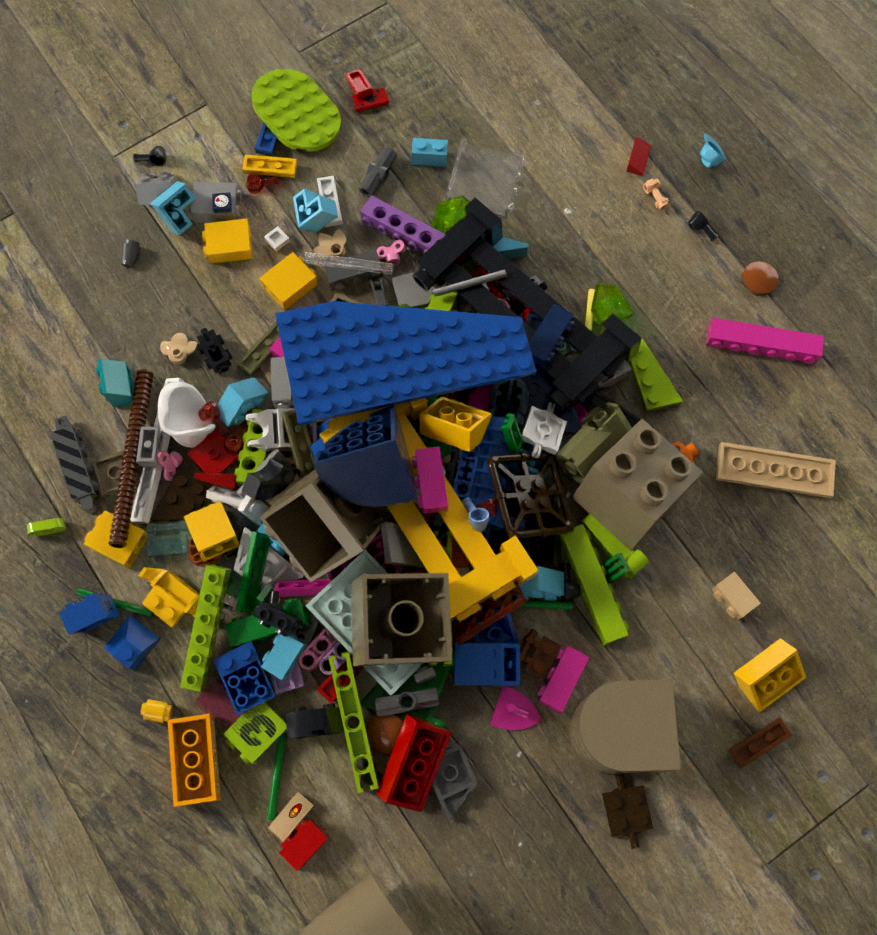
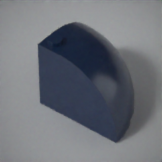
M394 405L369 414V419L363 422L357 420L340 430L324 444L325 449L319 451L314 459V468L327 488L339 497L354 504L381 507L401 502L407 503L416 498L411 461Z

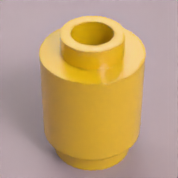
M148 699L146 703L142 704L140 715H143V720L159 723L168 722L172 716L173 705H169L168 702Z

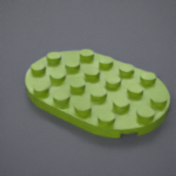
M275 69L262 75L254 84L251 94L254 111L271 132L277 136L278 140L287 147L294 150L296 148L305 149L306 152L318 151L331 145L338 137L341 127V116L338 108L305 73L292 69Z

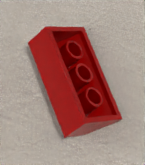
M407 714L376 794L387 804L422 812L452 732L424 719Z

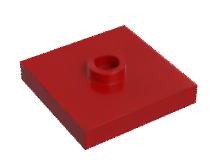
M217 429L187 453L204 473H224L239 457V452Z

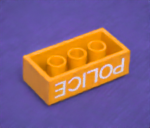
M203 714L168 720L174 807L220 801L221 790L214 715Z

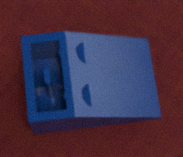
M252 641L213 659L237 716L276 697L267 672L261 667L263 665L262 659Z
M454 643L453 685L520 686V644Z

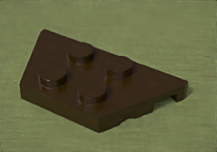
M186 455L153 513L151 517L153 522L185 520V515L202 509L207 499V490L212 485L194 478L195 473L202 472L189 455Z

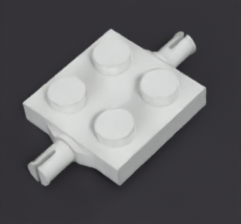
M552 402L548 403L546 410L532 406L521 433L523 441L534 446L531 455L535 456V458L540 457L541 450L555 455L558 452L567 421L553 414L555 404L552 405Z

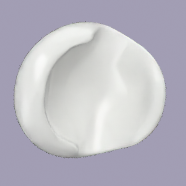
M171 382L163 387L158 399V419L162 430L171 435L182 446L191 448L197 446L216 427L210 419L205 399L194 386L186 382Z

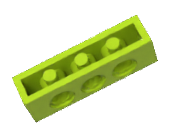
M253 409L252 413H259L263 410ZM248 420V431L243 436L244 448L240 450L238 457L240 461L239 468H236L234 473L239 486L245 483L247 474L254 473L270 455V451H263L261 449L252 452L251 449L253 447L247 446V442L250 440H257L263 436V432L260 434L255 433L257 429L262 427ZM249 464H255L252 470H247Z

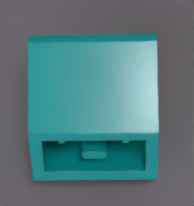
M103 358L97 359L98 366L96 367V372L101 380V383L98 385L100 394L104 395L106 401L110 402L113 407L131 404L133 402L134 388L131 369L127 363Z

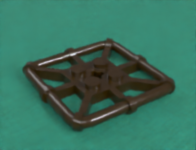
M519 451L518 454H497L488 458L487 463L495 491L494 499L498 502L503 525L507 532L506 535L509 538L516 535L518 539L533 537L543 539L547 536L563 535L574 531L575 525L566 496L568 492L564 488L558 464L552 453L542 452L539 458H535V456L531 455L532 453ZM544 460L537 475H529L526 461ZM500 462H517L520 476H514ZM549 466L557 490L547 491L544 476ZM499 474L508 481L511 493L503 492ZM549 497H559L564 518L552 509ZM507 500L514 501L517 513L512 523L506 505ZM546 514L560 527H544L541 515ZM531 516L535 529L518 531L523 517Z

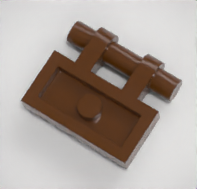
M531 629L529 634L525 635L524 643L520 648V666L522 662L528 664L524 672L542 682L561 645L546 636H543L541 641L538 642L535 640L538 632ZM531 646L536 648L532 658L526 655Z

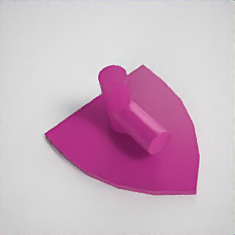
M502 687L490 725L506 730H522L532 727L541 721L537 709L527 697L512 688Z

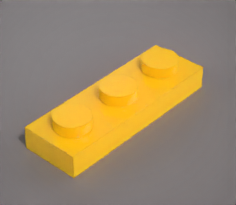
M245 154L242 171L244 174L295 178L297 159Z

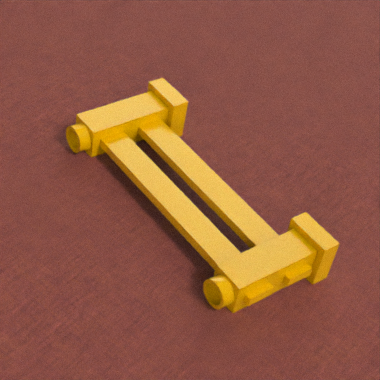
M426 398L394 405L415 476H418L417 469H413L412 457L415 456V450L425 449L426 446L409 422L407 416L410 415L414 421L418 419L419 414L427 408ZM384 408L333 418L327 423L328 429L319 435L325 444L332 436L357 420L363 422L370 418L369 414ZM444 476L448 511L438 513L474 568V570L462 577L459 575L412 500L407 503L401 502L386 507L427 572L448 573L450 622L457 618L460 623L481 609L480 603L491 596L495 601L516 587L515 581H518L520 586L533 579L539 570L516 535L502 543L499 550L500 554L495 555L481 531H475L471 526L468 511Z

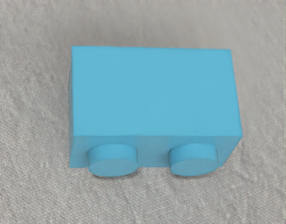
M413 138L412 165L447 167L448 140Z
M278 634L273 641L275 645L271 652L267 651L262 659L264 663L261 667L277 678L286 680L308 644L293 635L288 634L285 637Z

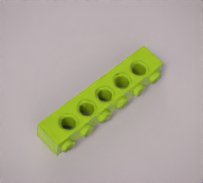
M207 565L205 568L180 688L199 692L206 688L230 577V568Z

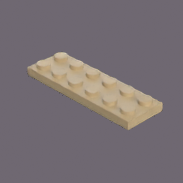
M721 442L718 451L716 480L832 498L834 496L836 460Z

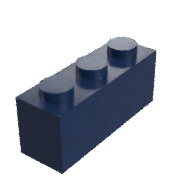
M556 304L552 305L529 342L534 363L543 368L546 367L547 363H552L556 355L554 353L557 347H562L565 341V334L567 332L570 333L575 325L573 313Z

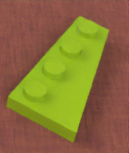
M641 339L639 351L629 363L645 411L649 412L682 404L683 400L645 341Z

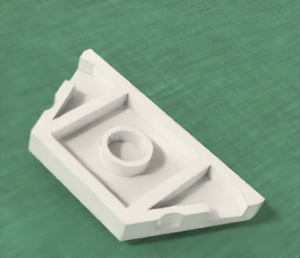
M246 527L243 529L234 570L241 576H243L252 534ZM269 547L260 591L267 584L273 586L274 591L276 581H294L303 578L304 574L295 570L287 560Z

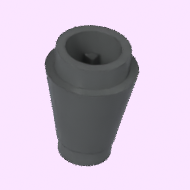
M125 240V243L122 244V266L133 268V264L141 249L139 247L140 243L134 240Z

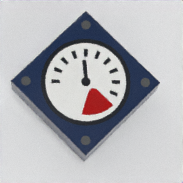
M230 192L212 194L214 213L232 211Z

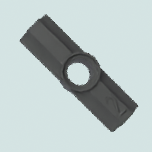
M384 147L376 161H372L368 166L366 177L358 188L363 196L368 198L371 195L373 196L380 183L386 181L389 169L397 158V153L392 148Z
M431 688L376 698L375 704L377 716L382 717L439 706L437 689ZM405 697H410L413 700V704L409 708H405L401 704Z

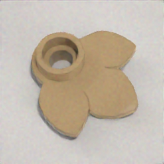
M338 229L333 237L323 233L319 234L318 241L320 246L313 249L319 257H330L333 260H339L345 256L346 250L344 246L347 240L343 231Z
M177 333L171 338V341L161 342L160 348L162 354L168 356L172 363L180 365L186 361L188 355L196 351L197 342H188L184 333Z

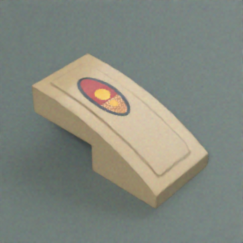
M297 792L268 829L284 842L314 805Z

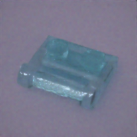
M181 520L180 523L147 524V556L150 558L188 555L189 528L186 521ZM180 530V534L155 536V532Z

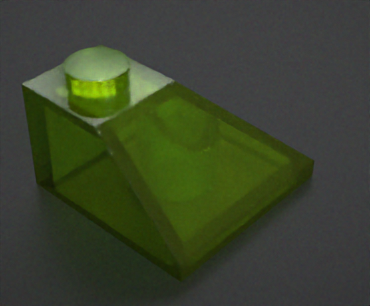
M602 282L596 284L591 311L597 324L602 326V323L612 313L621 321L634 315L618 284Z

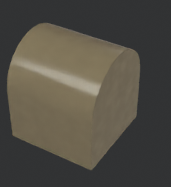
M673 679L614 681L599 687L584 698L575 708L570 721V739L578 757L590 768L607 774L663 773L681 770Z
M372 871L300 931V935H422L393 894Z

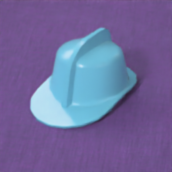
M705 133L704 139L706 143L700 151L702 163L707 168L718 166L724 160L728 161L718 143Z

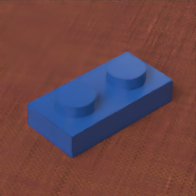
M263 123L255 146V153L273 156L278 138L265 123Z

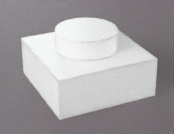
M278 226L264 236L265 241L276 252L290 242L289 237Z

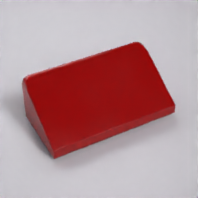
M636 136L626 172L643 176L651 145L640 137Z

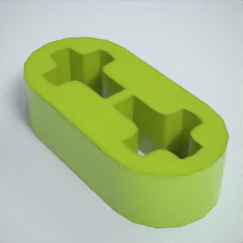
M53 518L27 524L29 536H42L66 530L65 519Z

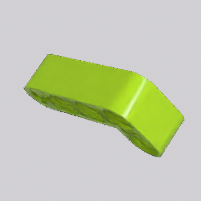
M588 514L580 521V524H583L585 529L589 530L591 538L609 559L616 554H623L629 572L624 575L627 579L631 580L649 564L643 552L638 549L630 551L591 514Z

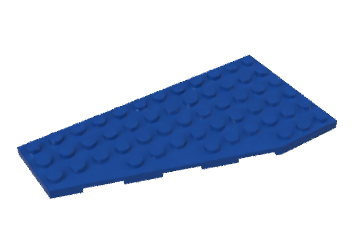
M338 301L275 313L299 426L536 374L535 364L521 317Z

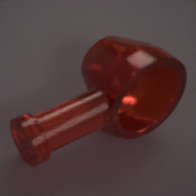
M250 174L246 180V188L252 194L260 193L264 186L279 184L278 176L261 179L256 174Z
M213 401L207 402L198 411L199 418L202 421L214 422L221 436L230 431L220 419V410Z
M242 422L237 432L230 434L225 439L223 447L228 454L236 455L243 449L241 438L249 427L246 422Z
M491 498L475 507L486 509L489 512V518L497 515L496 506H498V502Z

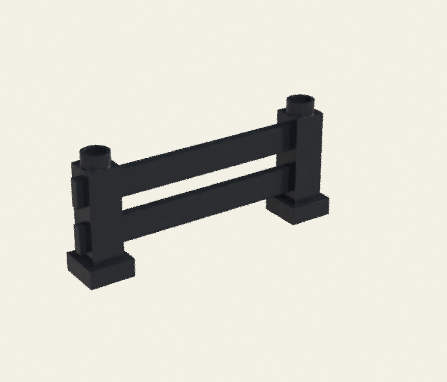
M476 197L465 206L466 216L462 220L460 219L445 233V236L437 244H434L419 258L417 262L418 270L412 275L414 281L424 291H428L432 287H441L444 283L447 286L474 278L462 268L471 259L488 274L505 270L507 277L497 279L496 281L542 321L553 304L565 309L493 247L503 238L502 219ZM482 284L455 291L460 298L479 314L518 317ZM613 313L602 323L601 335L599 337L574 317L575 325L571 332H567L564 337L565 341L581 355L571 363L560 352L555 350L554 353L556 355L552 363H547L545 368L539 366L554 380L552 390L547 394V399L549 402H552V405L555 404V408L563 412L568 406L572 409L577 403L583 404L598 389L597 384L605 376L609 378L624 363V360L629 362L638 353L642 338ZM522 320L529 343L536 331Z

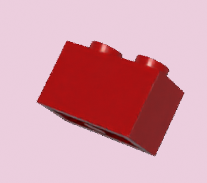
M312 819L308 822L303 820L296 828L297 834L293 838L289 836L280 845L283 849L279 853L296 871H299L330 838Z

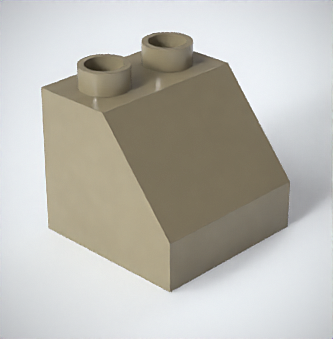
M448 573L362 574L351 582L353 667L452 661Z

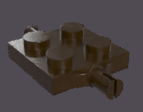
M624 774L615 775L618 788L611 792L602 793L611 837L619 835L629 836L631 849H635V845L636 848L640 847L637 834L654 828L644 786H626Z

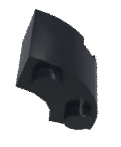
M270 458L263 469L247 474L242 492L254 500L272 498L284 491L294 481L298 469L285 461Z
M335 703L325 704L323 708L306 710V707L294 708V712L286 713L288 739L344 733L340 709L335 707Z

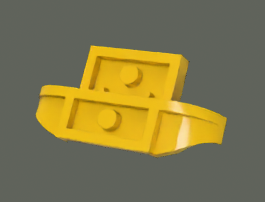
M148 567L142 569L138 576L151 582L150 585L153 587L142 602L145 607L170 627H175L184 613H190L195 618L200 596L196 590L172 571Z

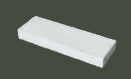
M334 176L317 178L319 194L334 200L338 217L325 227L342 225Z

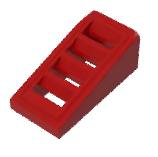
M194 474V478L197 480L235 490L234 474Z

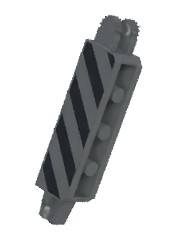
M66 415L56 418V430L52 432L50 437L70 498L76 503L81 504L87 513L95 514L98 512L96 499L100 498L98 494L100 489L98 482L92 476L94 469L86 458L89 457L88 451L81 443V440H83L81 431L79 429L76 430L71 425Z

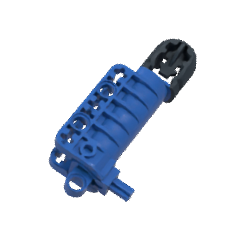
M519 378L494 384L488 404L489 410L487 411L492 413L490 422L481 443L474 448L476 453L461 450L453 490L459 499L469 497L476 508H483L489 512V522L486 529L481 531L485 533L487 542L491 532L500 531L505 533L498 502L494 499L495 491L487 463L490 456L510 454L501 428L502 425H505L504 420L507 417H496L497 404L503 407L502 411L511 413L512 409L516 407L514 398H517V407L519 409L516 411L515 418L519 430H521L524 426L525 420L523 417L526 415L529 402V391L526 384ZM501 393L505 396L504 401H501ZM466 461H475L474 463L470 462V465L466 463ZM500 462L506 469H509L510 462ZM499 474L502 490L504 492L506 480ZM466 476H467V480H471V481H469V482H468V481H465V480H463V478H466ZM510 517L511 523L513 522L514 517ZM522 519L518 527L519 531L524 530L526 520Z

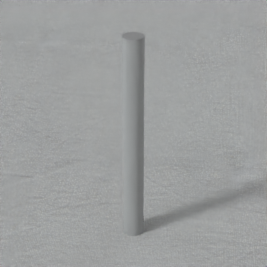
M501 270L434 289V297L507 277L506 271Z

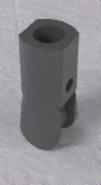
M379 278L377 281L370 280L376 305L389 306L382 279Z

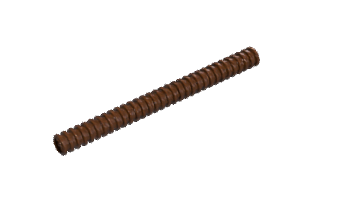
M140 369L136 373L133 402L131 403L132 407L130 409L126 434L127 439L125 440V450L122 457L120 483H118L117 500L115 501V511L113 512L115 517L112 518L113 523L111 524L112 529L109 536L111 540L108 542L114 548H124L127 546L126 541L128 540L127 535L129 534L128 529L131 522L129 518L132 516V501H134V490L136 489L135 484L137 483L136 479L139 471V464L136 463L140 430L141 427H146L152 378L154 376L153 372L147 369Z

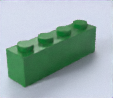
M299 598L287 600V604L283 605V611L302 620V628L312 625L306 601ZM253 612L248 617H236L231 619L232 622L225 624L230 648L234 649L250 641L255 644L276 637L279 634L276 632V627L271 625L270 628L259 624L260 619L254 617Z

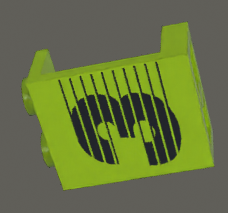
M264 702L246 711L224 733L227 737L225 742L233 750L237 748L241 752L239 756L245 763L249 764L251 762L256 765L258 763L257 759L282 733H287V724Z

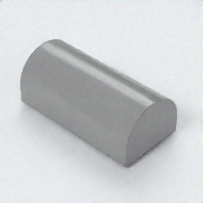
M141 427L136 463L142 467L153 468L157 466V454L159 453L162 430L160 427Z

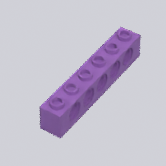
M372 195L360 211L361 221L365 225L372 226L380 233L393 237L395 241L402 240L410 249L423 254L445 236L444 233Z

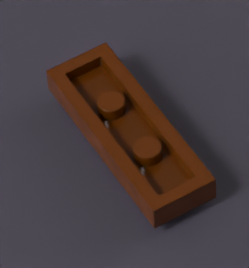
M779 717L728 749V752L738 767L743 768L791 737L792 734Z

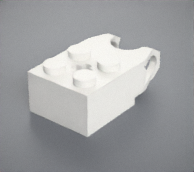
M267 409L259 413L247 414L246 420L259 424L263 430V436L257 440H250L247 442V446L256 447L263 451H273L275 448L279 451H292L282 413L295 409ZM316 422L306 424L312 444L317 441Z

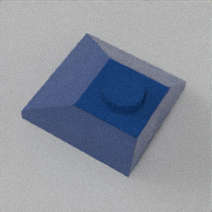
M483 605L480 606L481 609L467 618L476 643L514 644L518 642L511 614L507 608Z
M129 615L104 646V649L127 668L136 671L161 638Z

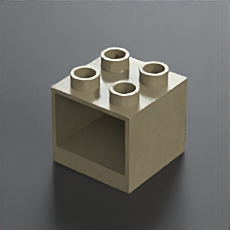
M641 419L592 466L572 498L631 551L674 507L703 471L646 421Z
M316 470L294 483L259 518L264 523L268 536L278 541L290 556V562L294 569L303 573L311 583L363 552L380 531L381 523L387 522L391 517V513L386 506H362L339 497L327 488Z

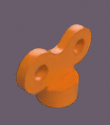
M680 442L672 444L674 447L679 446L680 452L695 464L693 459L699 456L700 453L692 442L685 447Z

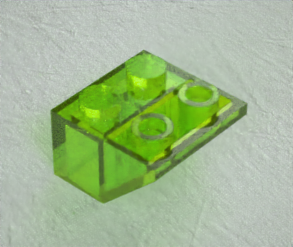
M462 195L438 203L431 227L445 234L460 219L462 220L466 216L465 206L470 201Z

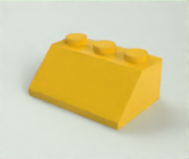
M440 397L419 414L420 434L460 448L463 451L471 452L481 443L492 413Z
M781 638L734 672L738 686L758 712H762L807 678L798 651Z

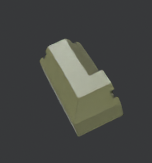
M607 402L603 404L604 408L600 409L598 406L593 408L583 418L585 425H582V428L556 453L557 457L555 460L565 474L570 472L573 475L571 479L577 483H582L592 466L632 429L623 412L615 403Z

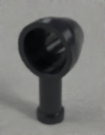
M155 146L149 154L133 155L135 163L150 161L155 166L165 165L167 158L166 151L162 146Z
M695 212L688 221V225L693 231L703 229L711 242L719 237L708 225V220L702 212Z
M562 563L565 596H561V599L571 600L580 596V585L570 581V564Z

